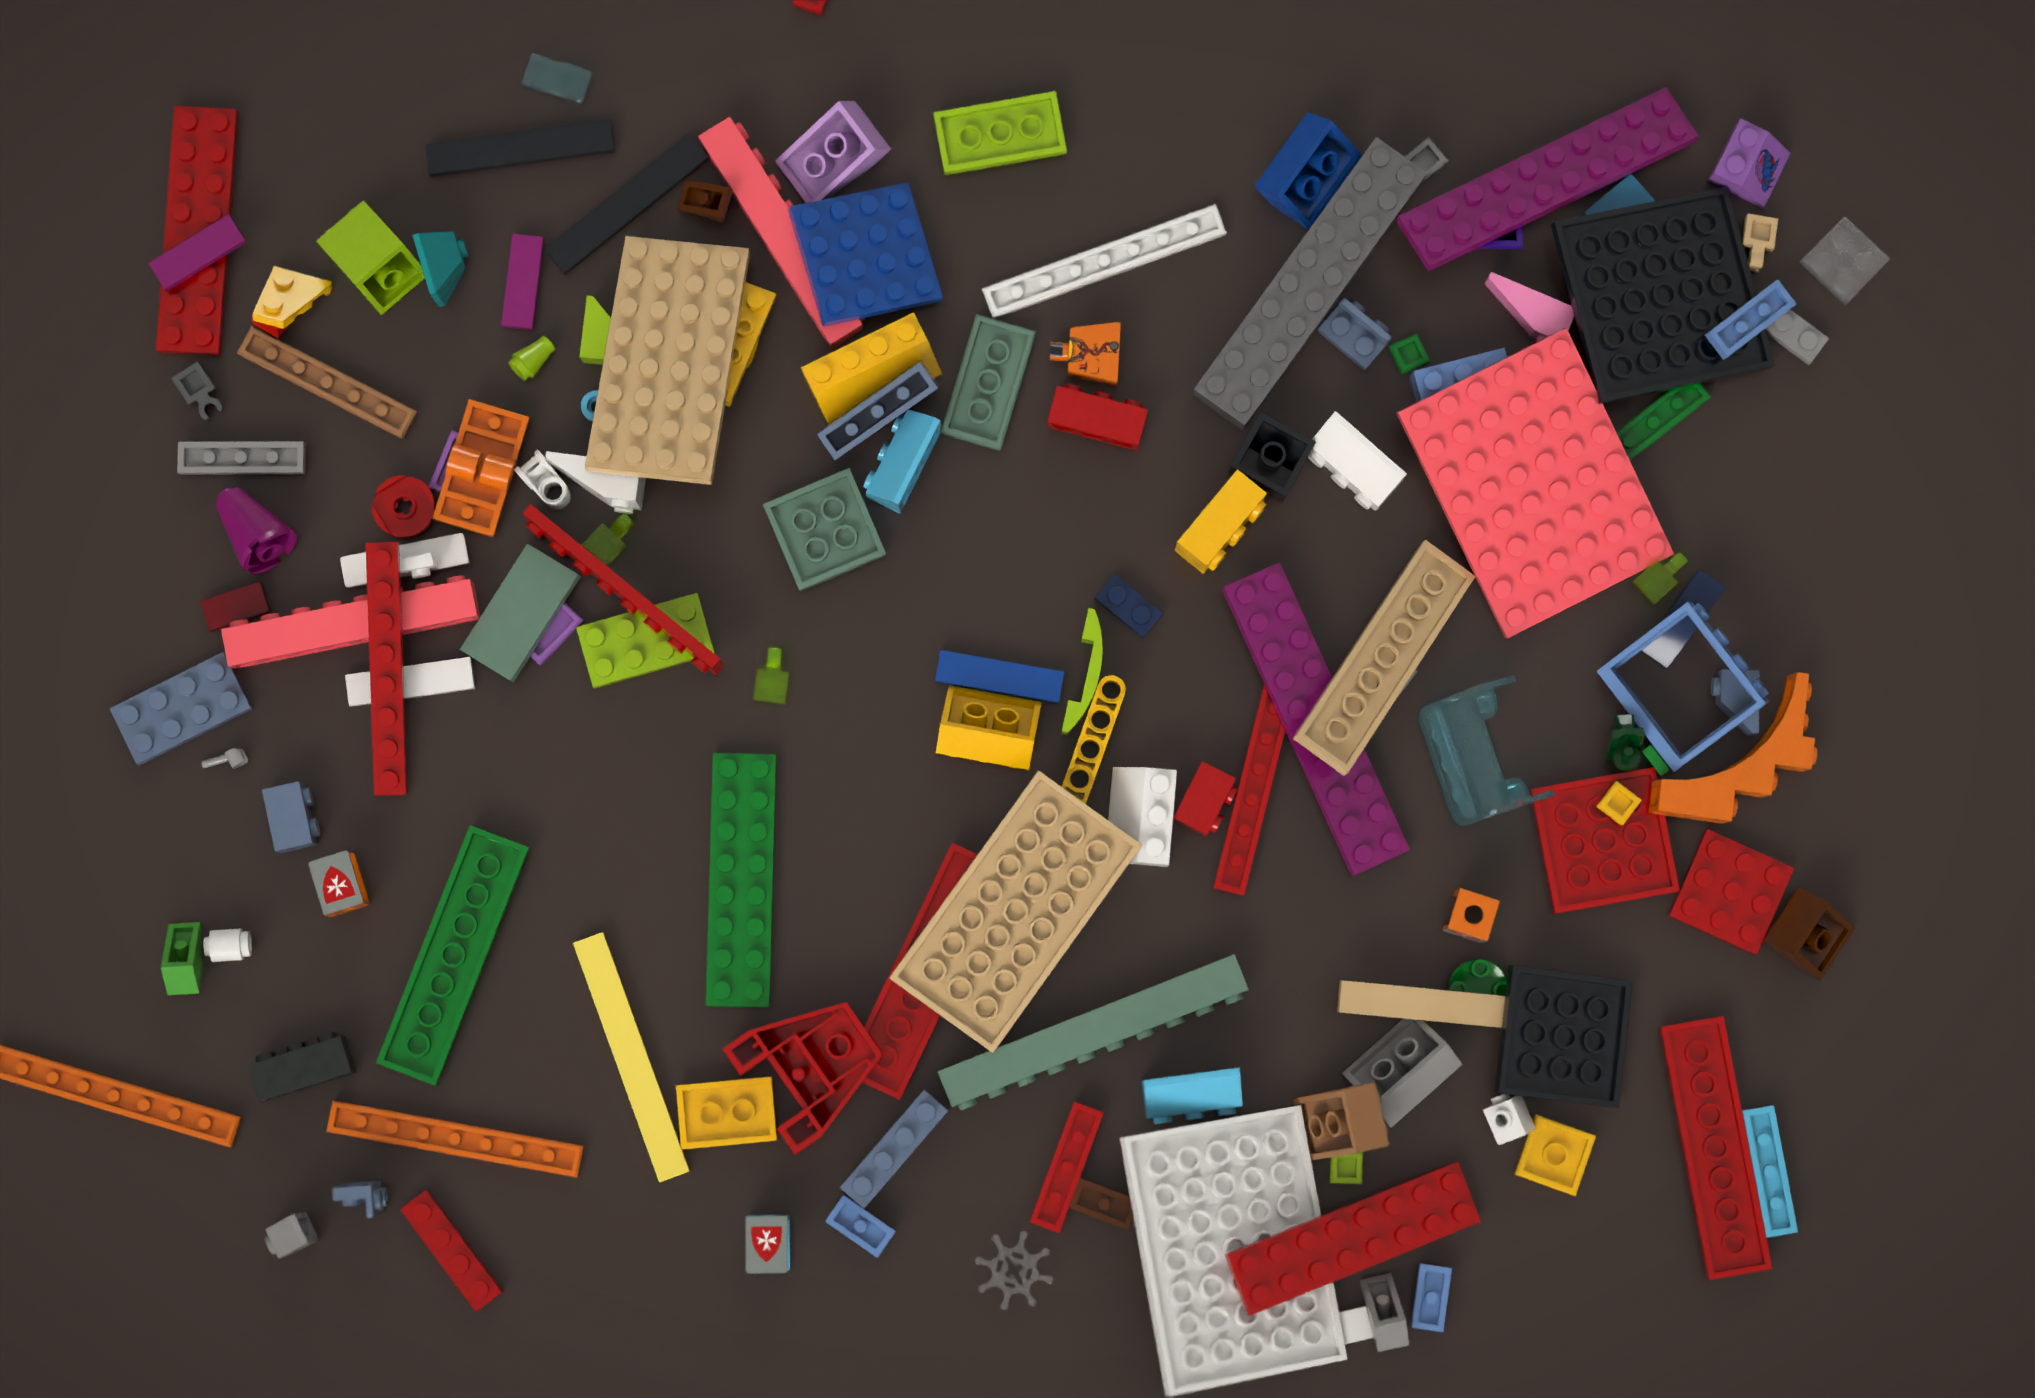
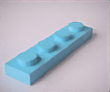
M1774 1105L1742 1110L1766 1238L1797 1233L1798 1229Z

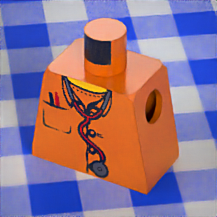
M1114 322L1070 328L1069 343H1050V360L1068 361L1067 376L1117 387L1121 323Z

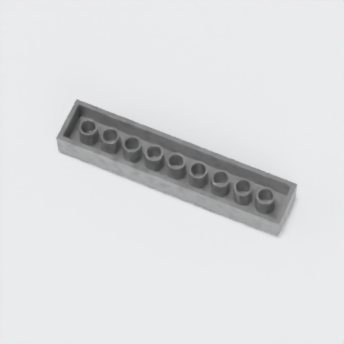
M1376 137L1193 390V396L1244 431L1421 186L1427 172Z

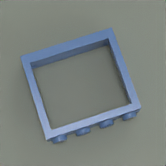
M1692 601L1685 603L1597 670V673L1627 712L1634 715L1636 724L1640 728H1644V734L1673 772L1679 770L1769 702L1765 697L1769 694L1765 686L1759 679L1753 681L1746 672L1749 666L1738 653L1733 656L1726 646L1730 643L1727 637L1719 628L1713 630L1706 621L1710 618L1707 611L1700 603L1694 605ZM1689 616L1754 701L1685 753L1681 754L1617 669L1685 617Z

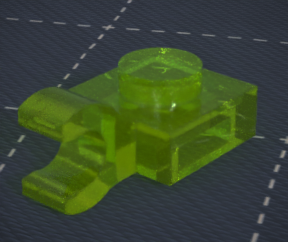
M623 513L610 529L602 523L584 541L582 546L608 566L627 546L620 539L636 523Z
M1681 552L1676 553L1664 566L1658 560H1655L1632 582L1654 605L1678 584L1672 575L1686 564L1688 560Z
M769 647L767 670L757 669L754 701L786 704L789 672L780 671L782 650L779 648Z

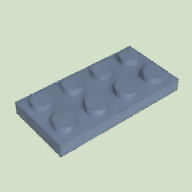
M222 652L109 709L136 764L140 766L253 708L234 669L227 664L226 653Z

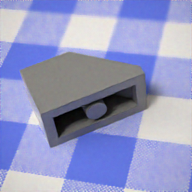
M307 1212L290 1215L265 1229L268 1234L265 1237L266 1245L272 1255L277 1254L278 1259L319 1241Z
M1387 1273L1360 1279L1377 1351L1381 1352L1408 1346L1406 1319L1392 1274Z

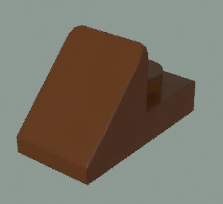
M686 180L677 210L686 214L707 217L720 224H724L733 196V189L726 186Z

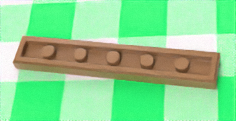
M251 326L237 352L239 356L402 440L406 437L418 414L416 410Z

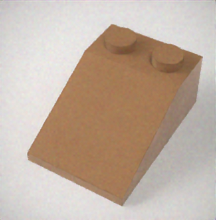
M1375 1082L1292 1099L1293 1106L1301 1105L1311 1161L1356 1154L1389 1146L1388 1130L1383 1120L1380 1107L1381 1099Z

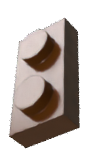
M1079 1179L1069 1208L1129 1231L1134 1218L1130 1196L1088 1180Z

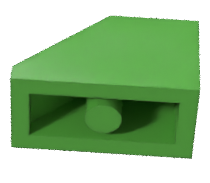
M200 922L168 924L160 967L167 995H186L200 992L203 975Z

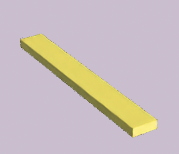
M601 932L574 942L575 951L658 1181L660 1183L690 1171L683 1150H681V1144L605 934Z

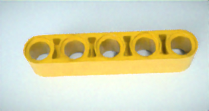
M1113 675L1105 676L1097 686L1062 784V788L1084 804H1086L1125 695L1126 688L1121 678ZM1107 683L1116 684L1120 690L1119 696L1114 699L1106 698L1102 692L1103 686ZM1099 712L1109 717V725L1102 729L1096 728L1091 720L1092 716ZM1086 742L1095 743L1099 749L1098 755L1094 758H1086L1081 752L1082 745ZM1078 771L1085 773L1088 777V784L1083 788L1074 787L1070 781L1073 773Z

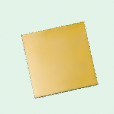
M1534 1114L1532 1121L1536 1129L1527 1134L1514 1175L1576 1196L1596 1136Z

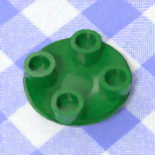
M1471 959L1460 964L1453 971L1447 990L1505 996L1507 975L1501 967L1492 961Z

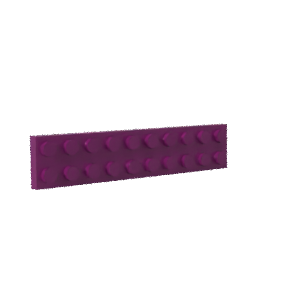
M1667 87L1399 215L1397 223L1429 272L1697 142L1698 134Z
M1280 562L1221 588L1350 875L1355 876L1409 851L1410 848L1365 749H1363L1350 771L1346 775H1342L1293 739L1331 681L1332 676Z

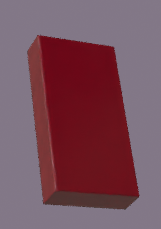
M260 581L200 601L210 632L228 627L232 621L249 620L271 613L263 585Z

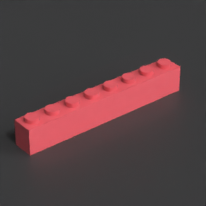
M728 117L698 136L700 144L709 155L726 185L733 189V196L831 350L864 331L861 321L865 318L822 327L788 212L793 204L790 200L783 201L778 193L782 190L778 180L773 174L769 176L762 168L766 164L757 148L751 150L745 140L749 139V136L740 122L734 124L731 117Z
M464 575L447 578V583L434 586V582L419 583L415 585L416 590L403 592V588H401L402 635L479 620L481 615L474 582L471 579H465ZM367 594L354 597V602L341 604V601H330L323 603L322 609L311 611L310 607H301L291 610L292 615L280 617L279 613H272L260 616L261 621L249 623L247 619L230 622V627L221 629L228 666L233 669H239L369 642Z

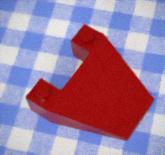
M847 1002L748 1030L722 1048V1051L740 1077L767 1059L798 1103L802 1111L777 1128V1131L794 1156L822 1137L883 1055Z

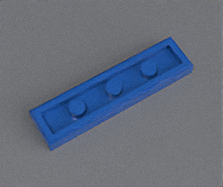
M940 650L935 682L1059 704L1064 671Z

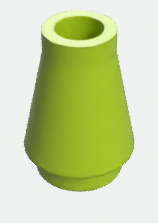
M542 336L537 341L513 353V358L508 363L512 370L525 381L529 377L533 378L550 354L555 351V347L548 338Z

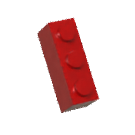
M1066 383L1064 387H1056L1047 427L1137 451L1148 409L1142 408L1143 404L1134 400L1126 399L1124 403L1112 400V395L1096 391L1094 395L1083 393L1081 387Z

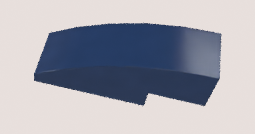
M1699 569L1694 573L1660 622L1689 601H1692L1694 605L1700 603L1708 613L1726 587ZM1687 616L1641 652L1667 669L1695 632L1697 626Z

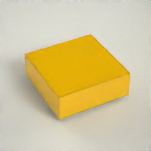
M1615 781L1596 807L1622 826L1642 800L1618 781Z

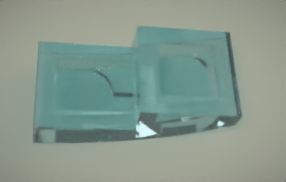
M531 53L521 84L552 95L582 102L592 72L564 61L558 63Z

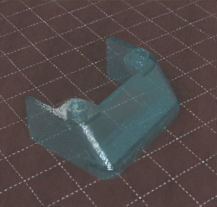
M1514 675L1479 684L1426 705L1420 711L1419 723L1450 815L1454 822L1460 826L1477 823L1555 796L1554 790L1530 796L1526 784L1521 779L1513 777L1504 780L1485 720L1494 717L1498 710V701L1494 690L1515 682Z

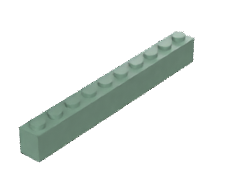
M1233 954L998 1047L993 1053L988 1051L940 1070L938 1074L951 1107L958 1105L961 1111L978 1104L976 1098L988 1093L989 1098L992 1099L1007 1093L1005 1086L1018 1082L1019 1087L1037 1081L1035 1074L1047 1070L1050 1076L1067 1069L1065 1062L1077 1058L1079 1064L1096 1057L1094 1051L1105 1046L1108 1052L1125 1046L1124 1039L1136 1035L1137 1039L1141 1040L1156 1034L1153 1027L1165 1023L1168 1029L1185 1022L1183 1016L1195 1011L1196 1016L1199 1017L1214 1011L1213 1004L1225 1000L1226 1005L1242 1000L1244 999L1242 992L1249 989L1236 956Z

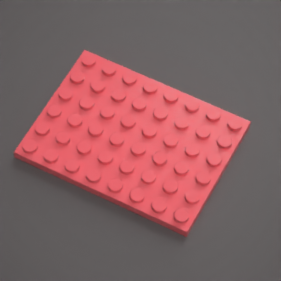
M1567 328L1396 412L1505 638L1508 639L1674 555L1603 403L1599 404L1597 391Z

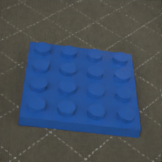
M909 183L790 206L788 212L822 327L941 302L943 299Z

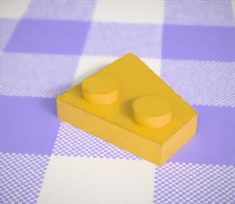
M274 266L253 311V321L284 329L295 320L297 315L309 310L315 299L322 294L326 296L330 294L332 282Z

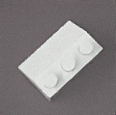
M1336 411L1312 438L1316 443L1308 458L1319 468H1322L1324 465L1332 472V480L1343 489L1349 487L1356 494L1355 500L1367 510L1371 507L1376 511L1406 476V473Z
M1148 767L1112 768L1108 821L1142 844L1129 864L1169 866L1177 770Z

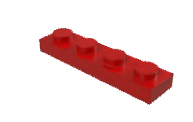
M1073 1102L1029 1221L1030 1223L1060 1233L1104 1114L1103 1112Z
M428 1190L423 1191L400 1209L475 1312H478L503 1293L502 1289Z

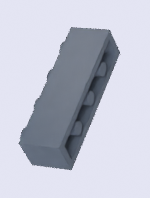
M920 360L820 430L817 436L834 460H836L938 389L939 384L922 360Z
M923 1090L840 1188L864 1209L949 1110L926 1090Z

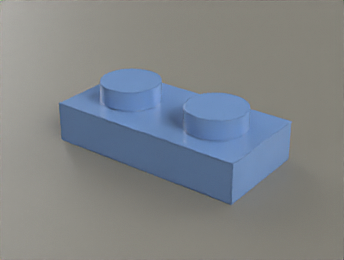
M845 1195L841 1197L825 1221L877 1258L896 1232Z
M1419 1263L1410 1323L1411 1328L1443 1332L1452 1268Z

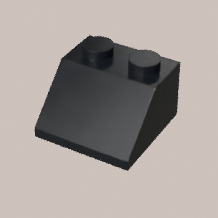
M1260 412L1231 464L1228 473L1233 475L1238 469L1268 495L1283 503L1316 442Z

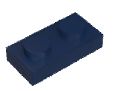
M1116 574L1111 577L1095 597L1097 602L1141 638L1146 636L1163 615L1158 608Z

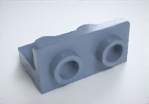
M1343 298L1336 309L1318 328L1317 332L1365 371L1388 345L1392 337L1388 334L1390 332L1389 329L1377 319L1372 321L1364 314L1366 310L1357 301L1351 299L1349 302L1346 298Z
M382 1180L342 1183L332 1188L333 1201L342 1200L343 1206L361 1205L363 1202H366L367 1218L383 1213V1207L388 1206V1192L386 1187L382 1188Z

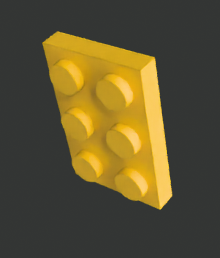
M772 1077L676 1085L681 1150L777 1141Z

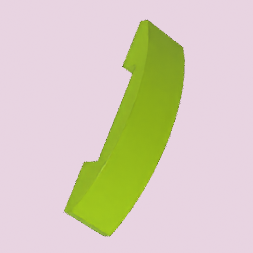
M1088 608L1081 642L1093 645L1081 703L1068 700L1061 734L1068 735L1076 727L1086 713L1095 694L1100 676L1103 654L1102 634L1096 611Z

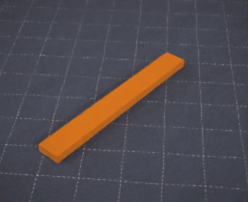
M0 1044V1079L226 1147H233L242 1119L241 1116Z
M332 1100L326 1131L571 1177H578L584 1149L583 1145Z

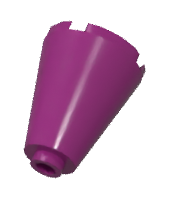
M228 487L219 493L216 508L239 564L245 572L246 570L250 574L265 572L280 563L278 557L284 551L288 555L292 552L297 543V535L292 528L240 487Z

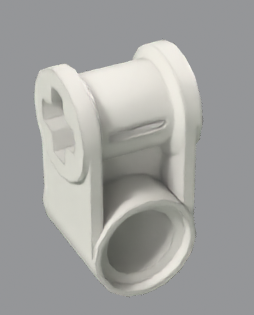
M537 449L534 452V457L521 468L517 466L514 471L531 490L535 491L549 508L555 510L562 509L570 502L571 492L565 482L555 472L554 467ZM558 486L562 488V494L559 498L555 500L548 499L547 494L552 487Z

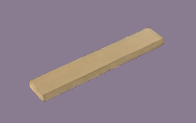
M1340 980L1337 1012L1502 1028L1505 996Z

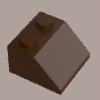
M1798 887L1793 897L1788 900L1785 909L1776 923L1771 926L1764 940L1780 955L1821 981L1855 928L1828 901Z

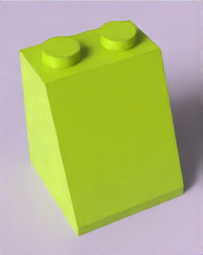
M364 200L316 240L381 315L425 279L419 262Z

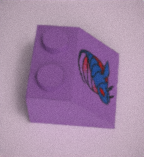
M1740 118L1734 126L1707 182L1718 188L1728 187L1729 193L1763 209L1791 153L1768 131Z

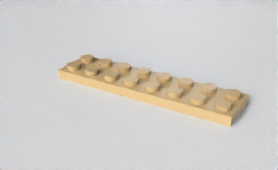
M1426 539L1421 542L1293 739L1339 773L1346 775L1476 576Z

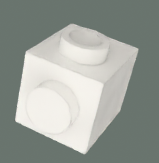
M1500 1094L1490 1099L1492 1105L1483 1110L1498 1145L1524 1136L1536 1129L1522 1096L1514 1095L1510 1097L1509 1094Z

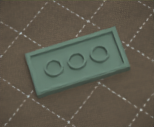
M976 314L941 434L1001 451L1036 331Z
M527 544L460 650L514 683L581 576Z

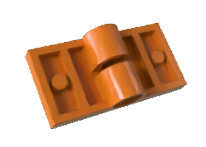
M471 399L468 400L456 443H454L450 452L446 475L434 511L433 520L494 538L530 417Z

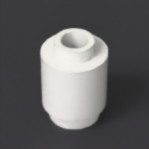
M241 928L210 930L209 937H204L205 956H210L212 962L244 960V957L252 955L250 931H243Z

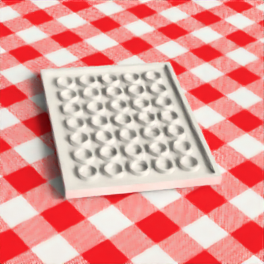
M1301 1105L1120 1138L1166 1396H1174L1347 1360L1333 1282L1248 1316L1224 1255L1321 1216Z

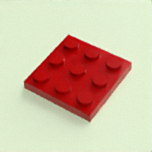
M1706 829L1668 916L1753 955H1757L1794 868Z

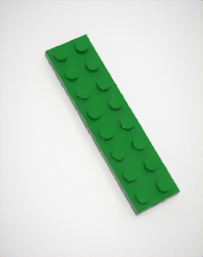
M713 753L706 1006L770 1008L776 754Z
M469 825L376 1061L377 1064L434 1086L438 1085L529 853V847Z

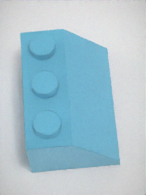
M909 409L904 417L899 415L896 418L891 432L895 433L890 444L885 442L877 457L881 463L876 472L870 471L863 485L867 489L866 497L899 514H901L941 433L940 419Z
M1239 1068L1141 1081L1146 1119L1153 1118L1154 1124L1173 1122L1172 1116L1185 1114V1120L1205 1118L1204 1111L1216 1110L1217 1116L1236 1114L1235 1107L1243 1106Z

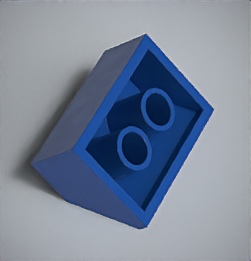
M1307 112L1254 187L1272 206L1309 230L1363 155L1331 120Z

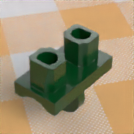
M1633 714L1617 715L1613 720L1614 728L1610 729V736L1605 749L1606 761L1613 760L1614 765L1618 769L1631 771L1640 762V749L1645 737L1644 728L1635 727Z

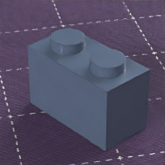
M297 781L262 789L275 852L285 853L318 845L316 837H319L321 834L317 818L312 819L310 806L314 805V799L310 787L306 788L305 783Z

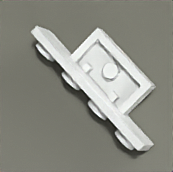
M462 533L399 545L400 578L412 576L413 579L430 576L431 571L469 563L465 536ZM366 552L341 557L340 563L345 586L352 588L367 585Z

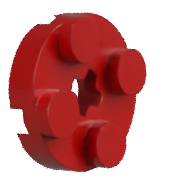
M398 475L385 480L377 488L372 504V514L377 525L385 533L397 539L414 538L424 533L434 521L432 518L436 508L435 497L423 481L413 477ZM401 499L406 503L412 502V506L409 508L410 513L407 515L403 512L399 514L396 512V509L400 507L398 501Z

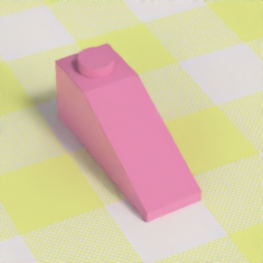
M1490 272L1485 285L1528 335L1536 339L1535 342L1564 328L1569 330L1574 318L1571 305Z

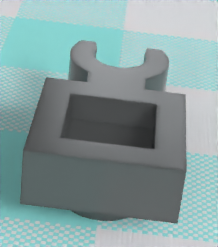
M199 361L171 378L188 405L195 401L199 403L198 411L204 420L210 419L209 414L206 412L208 404H214L219 412L224 410L223 403L210 395L209 392L217 387Z

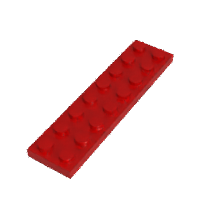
M174 106L163 254L229 214L231 216L239 115L237 109ZM228 254L169 291H165L161 285L156 351L158 353L221 356Z
M951 843L864 1026L883 1055L863 1080V1083L898 1100L902 1098L940 1015L892 981L890 976L978 855L954 843Z
M1724 1016L1659 1027L1707 1280L1772 1269Z
M1452 1162L1224 1255L1246 1314L1251 1316L1481 1221L1459 1162Z

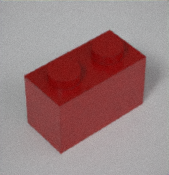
M1202 761L1173 820L1205 837L1209 831L1216 833L1224 817L1218 813L1223 803L1230 805L1238 789L1233 786L1236 778Z

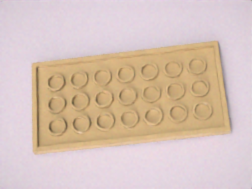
M631 236L625 237L585 462L587 472L712 485L750 258L749 248Z
M1038 770L890 976V979L993 1053L1141 848L1142 844Z

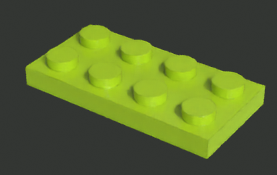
M1056 91L933 112L944 175L1067 154Z
M698 593L655 605L715 654ZM628 612L576 627L594 689L691 661L693 657L685 650L680 654L667 643L669 637L661 631L658 634L651 631L643 623L645 618L638 612L634 615Z

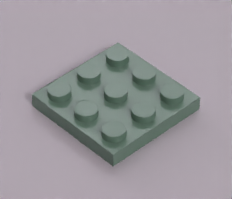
M850 468L763 504L800 592L886 556L884 547Z

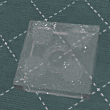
M1844 216L1800 263L1846 305L1890 258Z

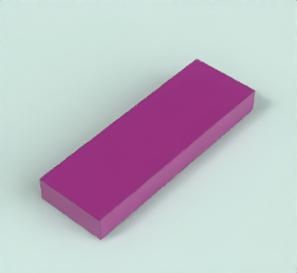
M228 214L148 264L164 290L169 291L247 242L232 217Z
M512 234L501 326L504 328L534 330L544 237Z

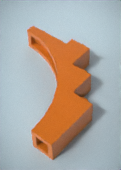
M1796 672L1787 675L1782 701L1773 722L1760 741L1743 758L1726 769L1707 777L1690 780L1660 779L1653 781L1649 813L1721 824L1731 822L1738 808V801L1734 798L1735 794L1759 798L1771 796L1772 791L1776 789L1778 775L1774 772L1775 768L1797 772L1811 770L1812 765L1817 760V747H1814L1815 738L1803 736V732L1807 730L1809 722L1808 714H1805L1806 702L1809 701L1812 693L1809 674Z

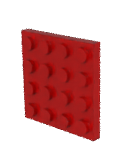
M1654 767L1530 790L1554 914L1680 891L1665 815L1649 813L1652 782L1658 780ZM1615 781H1618L1642 800L1622 826L1596 807Z

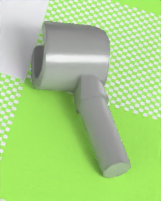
M232 748L223 755L203 760L201 764L203 768L229 761L232 769H236L248 763L249 760L243 749Z

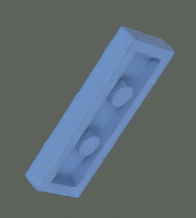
M1777 279L1706 333L1705 336L1724 360L1794 307L1796 302Z

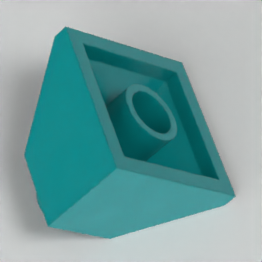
M453 231L414 234L412 236L429 293L439 307L445 306L466 269L464 258L469 257L464 239L458 240Z

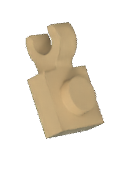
M1753 214L1746 215L1742 243L1743 247L1750 248L1747 259L1750 272L1759 273V269L1763 267L1764 251H1773L1778 218Z

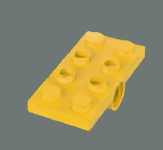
M745 282L725 405L729 407L746 368H749L754 358L759 337L776 300V293Z

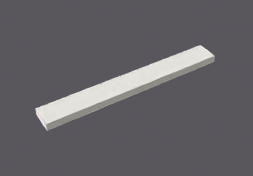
M1214 204L982 288V292L991 316L995 319L1225 236L1226 230L1217 206Z

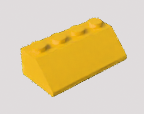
M914 312L801 367L803 376L828 425L920 360H922L934 378L942 375L931 346Z

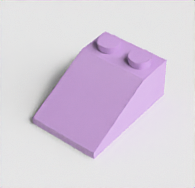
M838 101L775 162L803 200L809 203L832 197L871 169L891 148L856 101Z

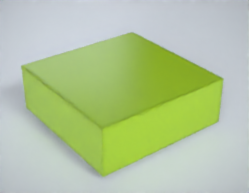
M1363 1152L1330 1158L1329 1183L1362 1184Z

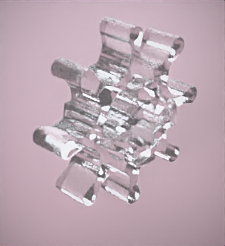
M1024 1230L1020 1232L1019 1243L1012 1248L1005 1247L1001 1243L999 1235L994 1234L992 1240L999 1249L997 1256L991 1260H986L980 1256H977L975 1259L976 1264L986 1265L992 1271L990 1281L979 1285V1291L984 1293L989 1287H1000L1004 1292V1299L1001 1303L1003 1310L1008 1309V1300L1014 1293L1024 1294L1028 1299L1029 1305L1034 1306L1036 1300L1029 1291L1031 1284L1037 1280H1042L1048 1284L1053 1282L1052 1276L1041 1275L1036 1269L1037 1261L1041 1257L1049 1255V1249L1045 1247L1037 1254L1028 1253L1024 1248V1241L1027 1237V1232ZM1012 1253H1020L1024 1255V1257H1016L1013 1256ZM1008 1256L1015 1265L1021 1264L1023 1266L1019 1271L1023 1283L1020 1284L1013 1275L1007 1276L1005 1274L1009 1269L1005 1257ZM1002 1261L1001 1270L996 1271L998 1262ZM1028 1269H1032L1031 1276H1030V1278L1027 1280V1279H1026L1027 1271H1028ZM1008 1282L1016 1285V1287H1008L1004 1283Z

